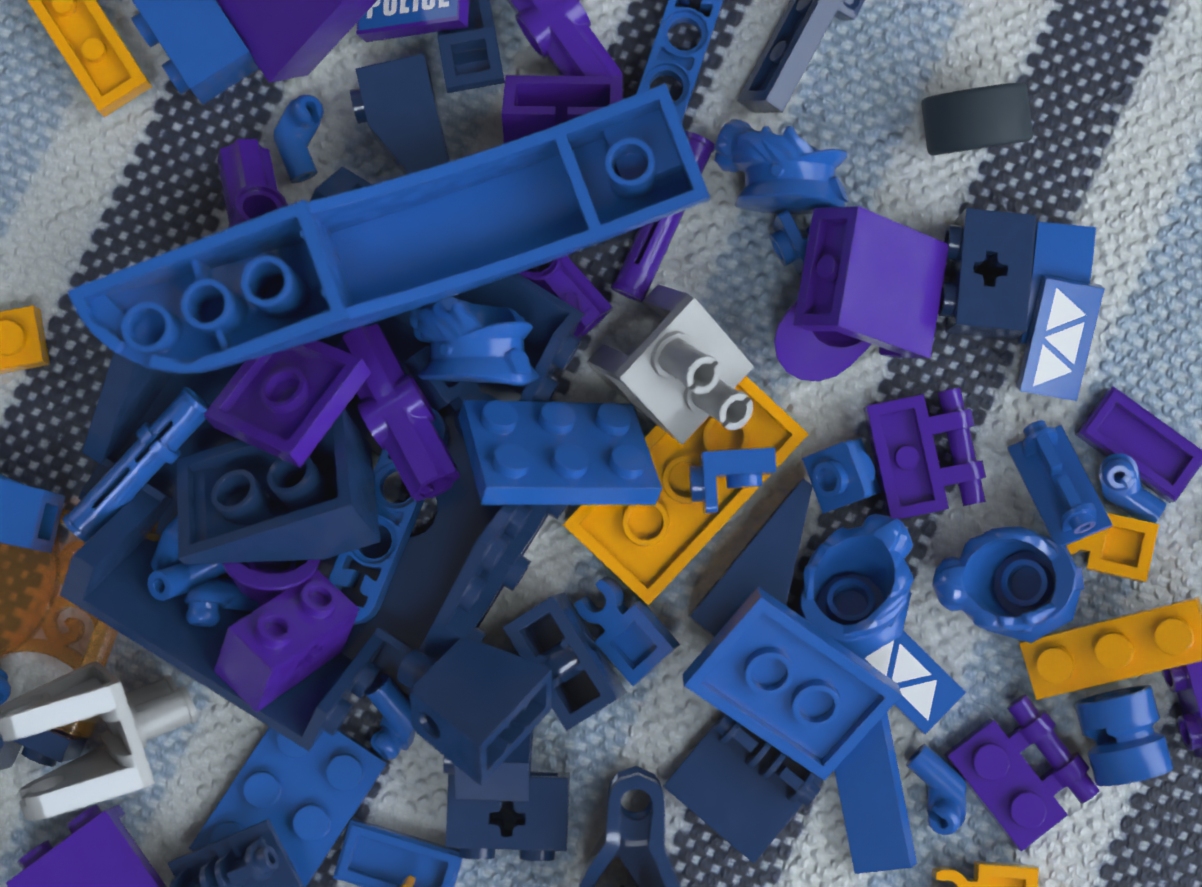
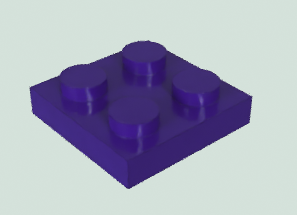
M318 340L245 361L203 415L215 429L301 467L371 374V371L362 358Z

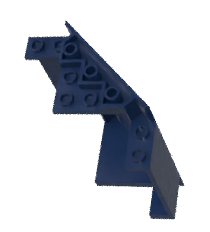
M342 166L314 189L310 201L371 186L372 184ZM515 274L452 296L472 304L510 307L525 318V322L531 323L533 327L529 335L524 339V352L528 356L529 363L540 377L536 381L523 386L481 382L478 384V387L482 393L492 395L500 401L550 402L559 386V382L551 378L555 369L558 367L564 371L582 342L574 333L584 313L520 274ZM411 310L362 326L368 327L378 324L381 327L406 374L411 375L404 362L431 344L420 342L413 334L414 328L410 325L409 319ZM353 329L319 339L318 341L336 347L341 342L342 336ZM114 352L82 450L83 454L98 462L99 465L81 490L79 499L82 500L99 482L101 477L138 439L136 431L144 423L152 424L181 393L180 391L184 386L194 390L211 405L244 362L200 373H172L150 369ZM356 392L344 409L371 445V452L380 456L382 448L372 436L358 410L357 403L361 402ZM425 395V397H426L428 403L430 404L431 408H433L434 410H436V409L434 408V406L432 405V403H431V402L429 401V399L427 398V396ZM450 404L437 411L448 425L450 435L447 448L457 465L461 477L453 483L452 488L435 497L437 500V515L434 523L426 532L409 537L384 601L376 616L367 623L353 625L344 649L340 654L257 713L214 672L228 628L252 612L219 608L220 620L215 626L190 625L186 620L189 605L184 602L187 593L160 601L155 599L148 589L149 575L154 572L151 568V560L161 533L178 514L176 461L173 464L166 462L130 502L73 554L60 596L309 751L324 731L332 736L336 734L353 707V704L347 701L349 697L354 694L361 699L373 681L380 675H389L410 701L411 688L400 683L397 679V674L403 659L411 651L419 650L438 661L459 639L471 638L482 642L487 633L479 629V626L504 587L514 591L531 564V560L524 557L530 544L547 517L550 515L558 520L567 505H481L464 437L455 426V411ZM206 419L179 448L181 455L178 459L238 439L215 429ZM379 526L380 542L361 548L366 557L372 559L380 558L391 548V534L383 526ZM338 555L327 559H320L316 570L329 579ZM353 559L349 569L360 572L359 578L353 589L343 587L341 592L356 606L364 607L368 597L360 592V586L365 574L377 580L381 570L367 568ZM227 573L217 577L232 579Z

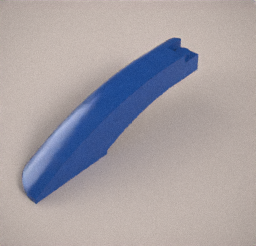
M665 83L554 127L467 157L310 202H306L305 199L67 290L84 324L104 345L115 353L150 369L172 373H200L316 341L470 291L708 202L710 195Z

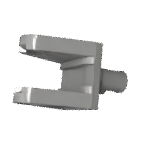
M658 284L642 301V304L647 309L655 311L662 319L659 321L660 325L630 355L602 344L587 361L588 365L612 389L682 445L709 415L728 430L741 428L752 415V400L747 397L748 395L734 388L754 366L697 299L679 290Z
M94 661L0 705V734L3 741L20 739L95 715H99L105 721L108 729L100 736L102 746L29 782L19 790L21 796L20 807L24 818L27 820H41L155 784L144 748L147 747V740L198 721L195 706L186 687L180 686L177 688L173 678L170 675H166L160 680L124 693L121 681L98 661Z

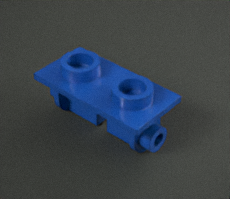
M1040 420L1026 426L1023 430L1026 438L1021 442L1008 446L1007 450L1052 541L1063 547L1112 527L1113 524L1062 425L1055 428L1047 427L1045 421Z

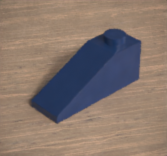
M424 53L355 69L359 88L351 89L350 97L357 123H368L375 140L404 175L450 162L432 80Z
M804 478L797 482L688 615L690 619L713 638L757 587H760L778 601L787 605L813 485Z

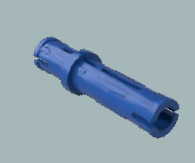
M184 386L180 391L181 393L152 424L144 423L136 431L138 436L136 442L101 477L99 482L74 509L63 517L64 524L74 535L87 542L136 496L166 462L173 464L180 457L181 452L179 448L206 420L203 414L210 407L194 390Z

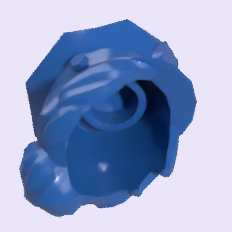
M732 119L725 123L720 130L715 143V162L723 171L733 173L742 171L745 173V187L735 203L737 208L774 214L788 210L790 214L805 215L813 213V209L845 207V203L849 202L843 184L835 176V169L847 158L846 151L840 149L818 150L798 136L792 126H787L783 135H777L771 131L769 126H764L761 131H757L745 121Z
M449 297L411 310L409 319L410 325L414 328L413 334L420 342L431 343V361L418 374L420 378L426 380L504 383L523 386L536 381L540 377L529 363L528 356L524 352V339L529 335L533 327L531 323L525 322V318L512 308L472 304Z
M880 514L870 515L860 527L850 529L842 527L830 534L823 544L819 545L813 552L808 564L805 566L796 613L861 659L866 658L884 645L902 636L912 594L910 588L914 580L910 568L904 559L913 546L906 526L898 518H891Z
M1023 526L993 528L982 535L970 538L965 543L960 558L952 556L943 559L935 569L932 587L939 602L950 611H964L979 628L1033 643L1051 631L1073 621L1080 592L1084 589L1082 568L1076 566L1066 546L1062 547L1060 544L1052 541L1051 537L1038 534Z

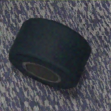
M1006 83L948 92L926 97L921 102L927 152L929 155H942L1030 141L1033 137L1028 89L1025 83Z

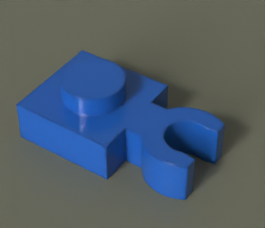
M606 576L595 584L605 596L606 604L604 608L597 607L588 596L579 599L574 605L578 614L584 620L590 623H599L604 628L605 632L594 641L595 644L627 681L634 686L669 656L680 643L642 600L628 609L623 604L624 594L621 586L613 578Z

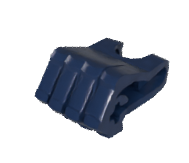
M636 765L617 771L612 777L608 789L606 830L587 860L579 880V887H595L604 870L616 856L622 860L638 885L636 887H681L665 846V799L660 781L654 773ZM634 789L643 790L650 795V802L647 807L637 812L629 811L621 804L624 794Z

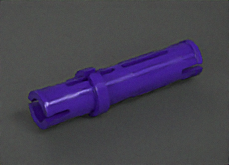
M685 131L702 175L711 154L714 153L715 144L701 135ZM685 210L639 228L616 280L610 287L613 291L633 301L642 303L668 251Z

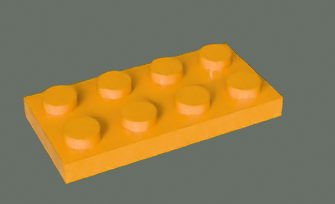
M747 376L734 388L748 395L747 397L753 402L752 415L741 428L728 430L709 415L683 445L658 425L645 437L662 486L656 505H581L563 524L575 538L648 606L760 487L727 488L726 477L716 478L718 512L703 514L702 502H691L689 466H700L699 455L702 452L775 447L777 469L809 435ZM762 475V483L771 475Z

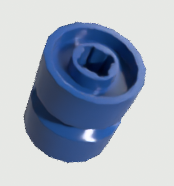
M1151 685L1112 690L1080 699L1074 703L1082 735L1094 741V746L1087 754L1096 785L1115 786L1151 779L1173 770L1174 767L1165 735L1154 732L1153 725L1160 719Z

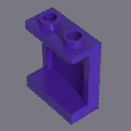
M860 206L813 209L793 326L807 331H836L879 346V354L889 358L930 359L949 244Z
M97 804L81 813L66 825L71 835L53 848L47 840L20 858L17 863L23 871L6 882L8 887H167L120 821V818L125 815L120 805L102 812Z

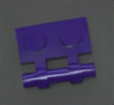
M961 388L938 392L942 410L941 415L928 416L924 394L868 405L863 408L886 515L888 517L904 519L947 510L949 506L944 486L955 484L959 486L963 506L986 502L981 479L986 478L983 460H976L970 428L975 427L971 409L965 410ZM947 433L954 466L940 469L933 435Z
M1026 694L1015 699L1007 707L1008 711L1019 723V726L1006 735L996 721L989 718L944 753L945 757L964 778L965 783L1012 844L1021 852L1068 816L1054 797L1060 790L1068 787L1081 804L1089 801L1099 792V788L1086 773L1090 768L1078 752L1072 754L1053 730L1056 723L1046 710L1038 711ZM1032 744L1036 745L1052 766L1041 777H1038L1020 754Z

